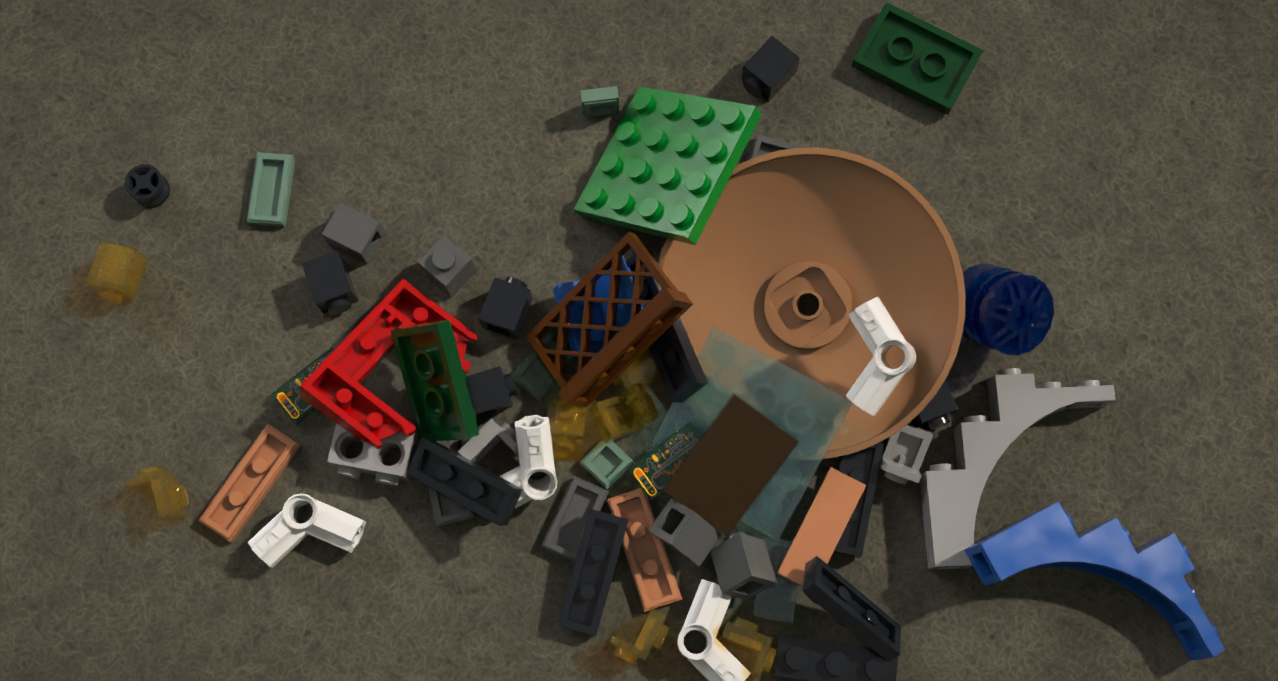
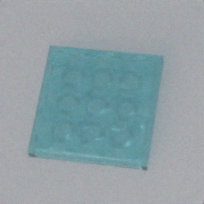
M713 327L697 356L708 384L683 403H672L640 464L648 468L646 464L647 458H651V455L657 452L661 456L658 464L662 465L671 458L670 453H664L665 450H669L678 443L679 438L676 436L677 434H685L679 441L684 438L687 445L692 442L693 438L699 440L732 394H737L799 440V443L740 519L745 524L778 541L853 403L843 395L726 332ZM693 432V437H688V433ZM666 442H668V445L671 446L670 448L665 447ZM683 442V445L681 446V447H682L681 449H683V448L686 446V444H685L684 442ZM685 452L683 455H681L679 458H677L663 470H665L666 472H672L673 469L675 470L674 463L679 465L678 459L683 461L684 458L687 456V452ZM647 462L649 465V469L653 472H656L655 469H652V465L650 464V462ZM655 462L653 464L656 465V470L658 471L659 468H657V463ZM663 472L660 476L669 480L672 474L668 475Z

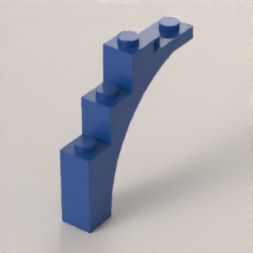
M1056 502L1029 514L964 549L984 586L1002 581L1011 575L1027 569L1053 567L1085 571L1121 585L1153 607L1171 625L1190 660L1213 658L1225 651L1216 627L1206 617L1198 603L1196 592L1187 584L1183 577L1195 568L1189 559L1186 547L1178 540L1175 533L1155 538L1135 549L1129 532L1120 524L1116 517L1098 523L1077 535L1071 516L1062 509L1059 502Z

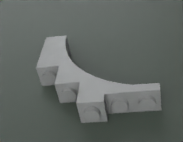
M1019 368L997 371V375L987 382L991 421H988L987 416L983 415L965 417L964 422L953 429L957 470H954L953 464H934L929 466L930 471L924 472L921 476L920 488L928 570L961 569L973 566L964 549L974 544L975 520L981 494L998 459L1024 430L1043 418L1065 409L1106 407L1116 400L1114 385L1100 386L1099 380H1085L1075 383L1076 387H1061V382H1044L1038 384L1036 388L1034 373L1021 374V369Z

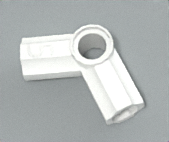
M879 297L863 303L848 315L872 353L873 358L848 391L846 397L872 416L878 413L903 376L914 367L916 362L914 348L905 340ZM897 345L904 351L905 360L900 367L894 369L887 363L886 354L891 347Z
M531 415L524 416L521 420L515 421L520 465L500 476L523 489L515 508L532 499H547L557 489L548 417ZM536 472H544L547 474L544 478L539 480H534L530 478V476Z
M295 494L288 498L283 506V510L247 543L261 560L273 568L308 535L352 553L364 533L366 521L318 501L307 494ZM306 504H311L313 509L312 517L307 522L300 524L297 520L298 510Z
M701 579L681 632L678 635V650L708 681H745L751 673L716 639L732 596L722 594L720 585ZM699 631L705 636L707 643L703 652L693 654L687 651L684 646V637L687 633Z

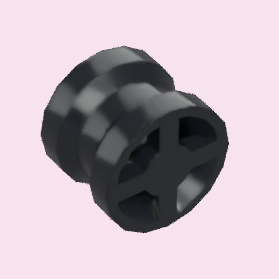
M141 164L135 166L125 177L126 191L140 205L146 208L161 206L170 195L169 182L151 165Z

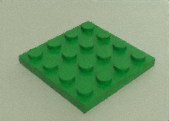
M639 87L573 210L578 215L587 219L696 245L762 113L755 105Z

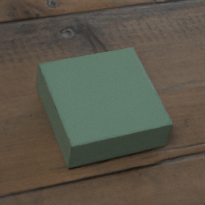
M617 86L581 90L583 116L593 117L618 114L619 97Z
M607 435L580 462V465L606 490H609L634 464V461Z

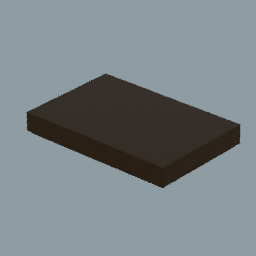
M733 393L663 486V491L684 506L695 511L710 525L728 536L799 443V440L737 394Z

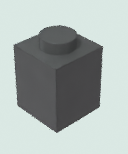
M341 202L335 212L331 211L327 215L322 227V236L330 246L366 264L369 263L386 233L379 221Z
M445 235L418 261L424 275L451 298L477 271L472 258Z
M672 498L649 529V532L668 547L699 567L722 535L695 511Z
M742 532L728 535L723 543L710 550L722 594L748 600L777 583L763 539L746 535Z

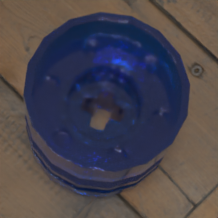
M987 263L971 266L963 272L966 295L963 338L979 345H985L989 349L996 350L1002 354L1015 356L1032 351L1043 341L1051 328L1054 315L1053 296L1044 282L1035 276Z

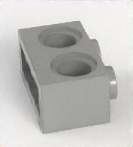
M336 423L327 462L333 467L338 468L337 474L340 476L360 479L361 473L376 475L375 482L398 486L399 480L410 482L411 476L407 474V471L417 450L419 435L415 432L413 435L405 438L403 433L400 432L381 440L382 448L376 449ZM362 441V453L356 458L348 459L346 455L348 446L352 442ZM392 448L401 449L399 462L392 466H386L384 464L386 452Z

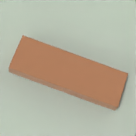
M267 423L198 521L233 543L301 445Z
M830 467L776 574L803 588L805 563L818 556L828 564L866 485Z
M642 487L607 499L612 515L629 519L622 546L644 612L682 600L664 544L649 532V529L655 522V518L645 489Z

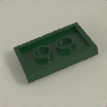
M886 2L851 66L949 115L983 50Z
M450 320L404 326L391 330L419 439L431 438L434 441L464 440L480 435L476 423V413L470 400L466 375L462 369L456 346V337L452 331Z

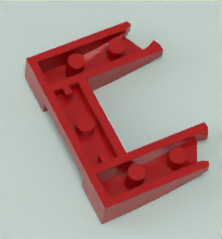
M402 279L300 385L301 398L348 432L376 449L382 448L381 440L400 432L406 438L416 432V427L361 385L364 379L394 349L391 330L404 326L450 320L465 375H467L471 366V361L464 360L467 343H476L478 335L405 279Z

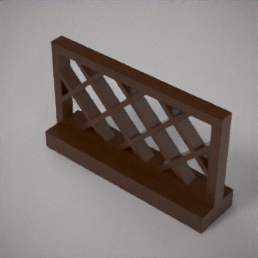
M628 232L526 335V338L562 390L558 394L565 405L588 407L675 323L693 303L684 292L676 289L635 233ZM632 248L637 254L635 271H621L622 256ZM602 276H611L608 298L595 297L596 282ZM620 276L635 277L632 299H618ZM644 277L655 278L662 288L652 300H642ZM576 302H584L582 324L569 323L570 308ZM594 303H608L606 326L592 325ZM617 304L632 305L630 321L624 327L615 326ZM551 327L558 328L556 350L548 349L541 339ZM568 328L582 329L579 352L566 351ZM591 330L605 331L604 347L598 353L589 352ZM565 356H579L577 373L569 380L564 372Z

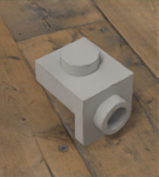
M491 418L479 430L480 435L462 440L460 444L463 447L458 451L463 457L478 464L501 441L517 457L516 432L505 421L499 426Z
M907 424L887 438L880 463L881 469L886 471L884 476L901 484H907L908 480L919 483L922 476L919 470L933 434L927 430Z

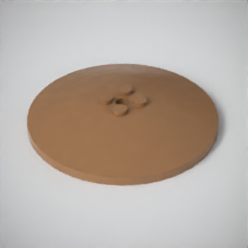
M792 148L763 154L736 165L696 245L666 239L657 263L676 289L684 292L693 303L680 318L708 384L686 400L687 404L700 418L710 425L732 394H737L799 440V443L787 457L788 459L816 460L848 455L871 447L898 432L909 424L937 394L949 374L961 342L965 320L966 295L964 277L957 250L943 221L930 203L897 173L875 161L849 152L827 148ZM806 294L816 296L819 301L818 311L811 316L802 315L798 309L799 299ZM879 297L905 340L914 348L916 362L914 367L903 376L878 413L872 416L846 397L848 391L873 358L872 353L848 315L863 303ZM896 345L887 351L886 361L894 369L900 367L905 360V354Z

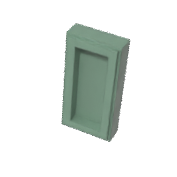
M257 152L246 220L249 225L286 227L295 165L294 155Z

